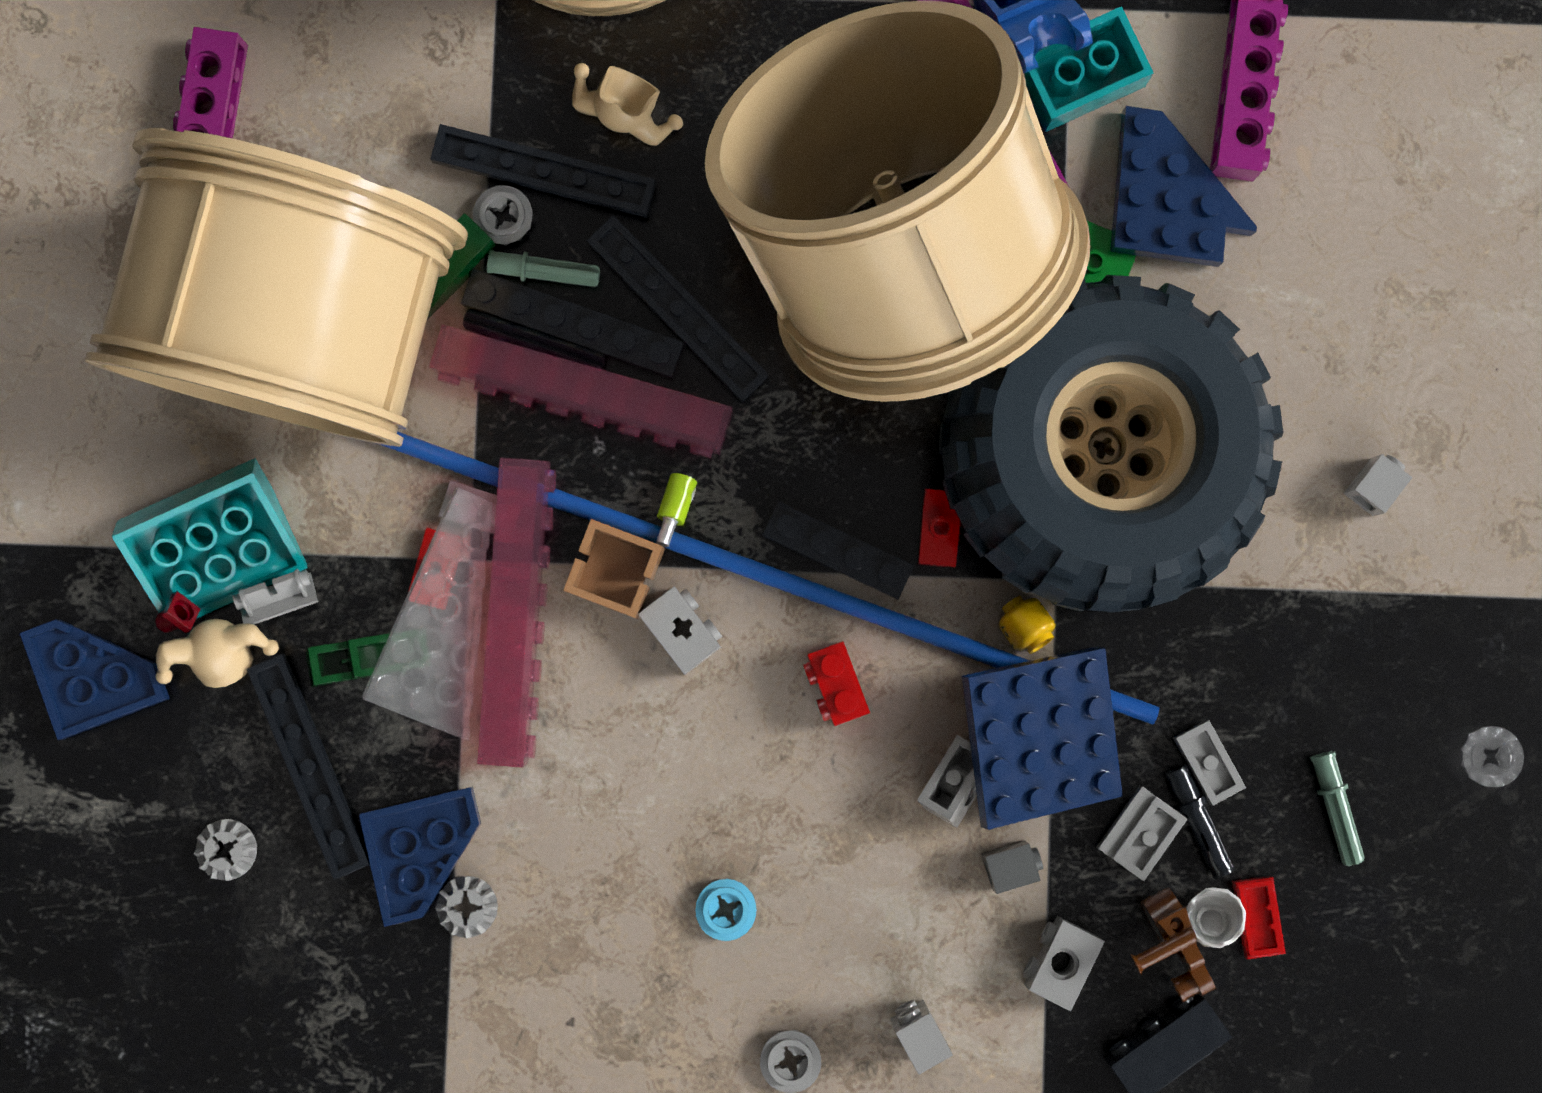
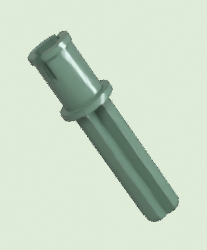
M490 250L487 273L520 277L521 281L530 278L596 287L599 283L600 267L594 264L528 256L526 251L521 255Z
M1329 751L1313 755L1310 758L1313 761L1320 785L1317 793L1318 795H1323L1341 861L1345 866L1362 863L1365 857L1345 792L1348 789V784L1342 781L1335 757L1336 753L1335 751Z

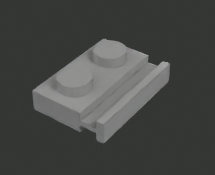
M1139 785L1096 848L1140 880L1145 881L1185 824L1187 818Z

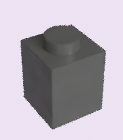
M1025 840L981 853L991 888L996 894L1041 881L1038 873L1039 870L1044 869L1041 856L1037 847L1031 848L1030 844Z

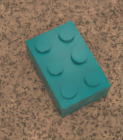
M1122 6L1089 21L1093 40L1092 45L1075 51L1064 44H1052L1040 49L1036 53L1035 60L1039 68L1025 73L1024 76L1035 113L1045 132L1145 88L1154 72Z

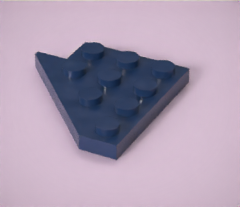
M1126 106L1122 110L1110 252L1219 267L1224 262L1226 233L1252 236L1257 232L1256 224L1163 111Z

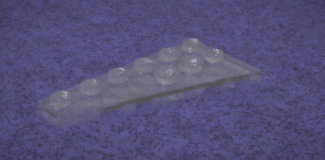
M455 487L362 698L469 741L470 710L473 706L474 697L472 692L474 670L477 667L482 617V590L485 587L486 574H484L486 551L489 548L493 503L459 487Z

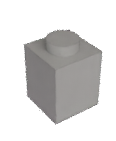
M1381 454L1369 459L1343 494L1372 516H1377L1387 512L1413 477L1404 471L1405 466L1401 461L1393 456Z

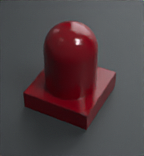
M176 591L171 595L165 609L156 616V627L165 633L172 632L177 628L187 633L192 629L200 608Z

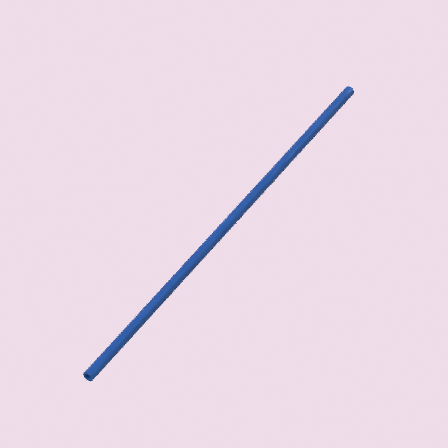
M398 431L397 434L404 438L402 446L379 444L589 521L593 519L653 543L657 542L661 527ZM673 532L669 547H664L995 668L1031 661L677 532ZM1110 689L1113 711L1152 725L1155 723L1159 713L1158 706Z

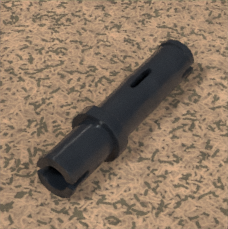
M1187 764L1170 769L1165 773V776L1177 798L1178 804L1176 808L1180 814H1184L1187 818V822L1212 877L1217 879L1230 874L1235 868L1205 806L1207 803L1205 795L1199 793Z

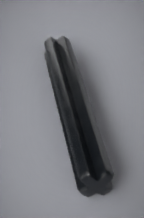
M468 309L463 319V326L466 330L597 374L602 372L606 363V355L604 353L473 309Z

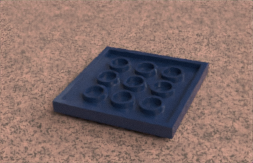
M1096 646L962 676L980 825L982 828L990 830L1123 796L1105 648Z

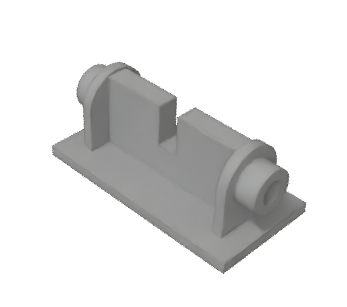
M296 569L292 573L272 579L273 586L267 587L265 582L246 589H239V594L233 595V601L237 610H241L243 624L255 625L317 603L318 599L311 573H308L307 570L300 572Z

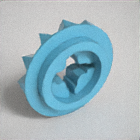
M726 878L711 882L702 890L697 899L695 910L697 921L707 935L717 940L731 941L742 937L750 930L756 918L757 908L753 894L742 882ZM718 895L725 899L727 903H732L733 901L735 903L740 900L741 903L737 904V907L733 909L735 924H732L731 920H728L725 915L711 917L720 908Z

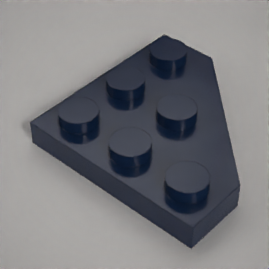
M53 620L20 633L57 740L69 738L170 699L165 684H160L155 678L158 671L157 663L62 620Z
M473 786L359 814L384 927L419 919L427 913L481 825Z

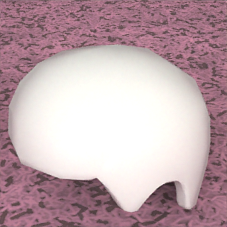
M1205 888L1193 897L1186 907L1190 923L1197 937L1196 941L1204 947L1222 948L1236 941L1244 930L1246 911L1241 900L1228 889Z

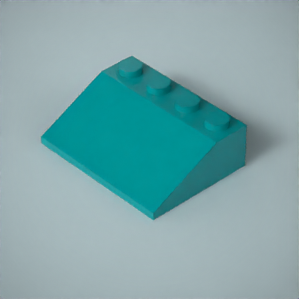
M256 458L117 520L112 534L114 542L158 613L165 609L171 595L178 591L200 608L197 616L199 618L234 602L233 595L239 594L238 590L241 588L246 589L265 582L266 586L273 584L272 579L292 573L296 569L302 571L307 569L308 566L278 498Z

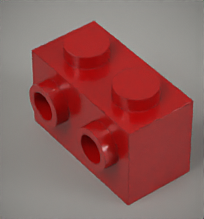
M844 641L807 654L809 662L803 664L810 686L818 684L822 698L816 700L823 721L831 719L835 727L870 714Z

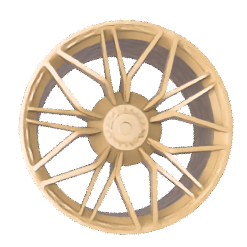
M907 1L865 9L829 22L793 41L756 69L726 103L709 136L705 156V171L710 190L777 310L779 333L783 344L794 364L810 379L831 392L860 400L887 402L926 398L967 386L972 381L1008 365L1041 340L1069 308L1086 274L1090 257V235L1085 213L1074 192L1058 177L1026 87L1025 76L1014 44L1006 31L997 22L973 8L942 1ZM937 173L923 184L904 193L900 185L922 176ZM874 198L877 206L850 214Z
M148 128L137 131L132 145L136 153L140 155L139 164L142 168L136 171L134 181L141 189L101 334L91 335L90 344L97 347L96 352H87L85 362L143 383L252 414L367 442L402 446L404 438L398 435L397 431L398 429L404 430L407 428L408 420L402 417V412L438 277L445 276L448 273L450 263L447 259L452 257L453 251L465 247L468 237L466 229L449 215L410 195L393 188L377 185L364 180V178L354 173L305 157L237 139L184 130V132L163 128Z

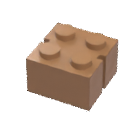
M591 519L579 548V552L589 556L588 561L585 563L575 558L563 591L638 619V614L642 611L650 590L649 586L644 585L645 579L654 580L665 548Z

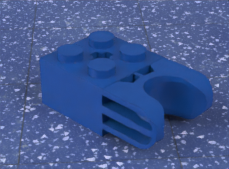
M973 0L975 10L989 16L1006 31L1014 44L1024 74L1039 68L1035 55L1046 46L1064 44L1078 51L1093 44L1089 18L1075 0Z

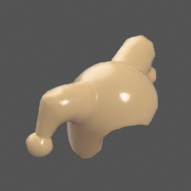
M579 63L575 66L574 75L576 80L572 94V105L578 112L596 116L608 129L619 133H630L650 146L659 145L673 130L682 128L683 120L676 114L669 116L667 123L659 126L654 124L651 113L660 91L641 77L624 69L610 66L597 90L588 91L586 86V78L589 76L588 66L584 63Z
M222 619L206 620L194 627L187 637L159 644L156 653L158 671L155 678L160 684H167L173 676L169 670L171 665L187 664L205 686L213 688L226 687L245 676L247 669L252 666L253 656L249 646H258L263 649L265 655L271 656L277 653L279 649L278 643L275 640H269L254 624L234 625Z

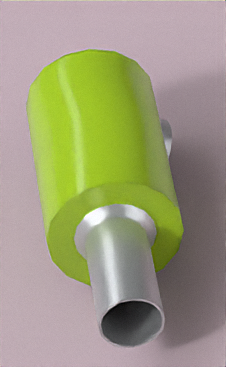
M672 473L670 475L657 517L663 521L656 542L658 545L669 547L675 526L684 525L697 485V481L687 475Z

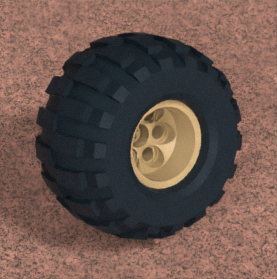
M1106 275L1102 281L1086 283L1084 278L1069 308L1048 333L1028 351L1008 365L972 381L967 386L949 391L946 410L943 422L940 425L939 454L942 456L945 477L942 483L950 509H955L966 531L964 534L965 538L980 558L985 556L1002 572V578L1025 593L1031 592L1048 599L1052 605L1077 611L1090 610L1113 613L1149 608L1176 600L1179 596L1192 589L1204 586L1228 568L1230 559L1239 549L1249 545L1262 525L1265 515L1261 513L1266 498L1275 495L1282 461L1273 460L1274 441L1281 438L1284 431L1280 405L1271 406V404H1268L1262 384L1270 380L1271 376L1258 352L1247 357L1233 339L1240 328L1220 310L1215 311L1210 316L1193 306L1192 300L1195 294L1170 283H1164L1157 290L1140 286L1141 277ZM1100 400L1108 403L1111 408L1110 418L1103 419L1096 415L1094 411L1095 401ZM1130 419H1138L1144 424L1145 434L1143 437H1136L1129 431L1128 423ZM1069 420L1077 425L1079 434L1076 439L1066 438L1062 434V421ZM1102 442L1105 444L1104 452L1108 455L1098 458L1096 456L1097 449L1093 446ZM1132 457H1139L1145 461L1147 471L1144 476H1138L1132 472L1130 468ZM1064 459H1073L1079 464L1080 474L1077 478H1074L1069 472ZM1099 477H1107L1113 482L1114 493L1112 496H1104L1098 491L1097 481Z

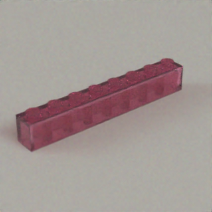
M443 324L441 325L429 365L433 372L439 374L437 380L454 386H459L460 381L474 384V391L489 396H495L496 391L510 395V401L531 407L532 401L546 405L545 411L567 417L568 411L582 415L581 421L584 423L603 427L604 422L617 425L618 432L639 438L640 432L655 436L653 442L675 448L676 442L691 446L690 453L706 458H711L712 453L721 455L733 414V408L727 405Z
M500 458L477 764L523 768L528 764L529 758L535 757L536 736L530 734L531 720L538 719L539 698L533 697L534 682H540L542 674V660L536 659L537 644H543L545 634V622L539 621L540 606H546L548 594L547 584H542L543 568L548 569L550 564V546H544L545 531H551L553 524V508H547L548 492L554 493L556 485V470H550L551 463L547 461Z

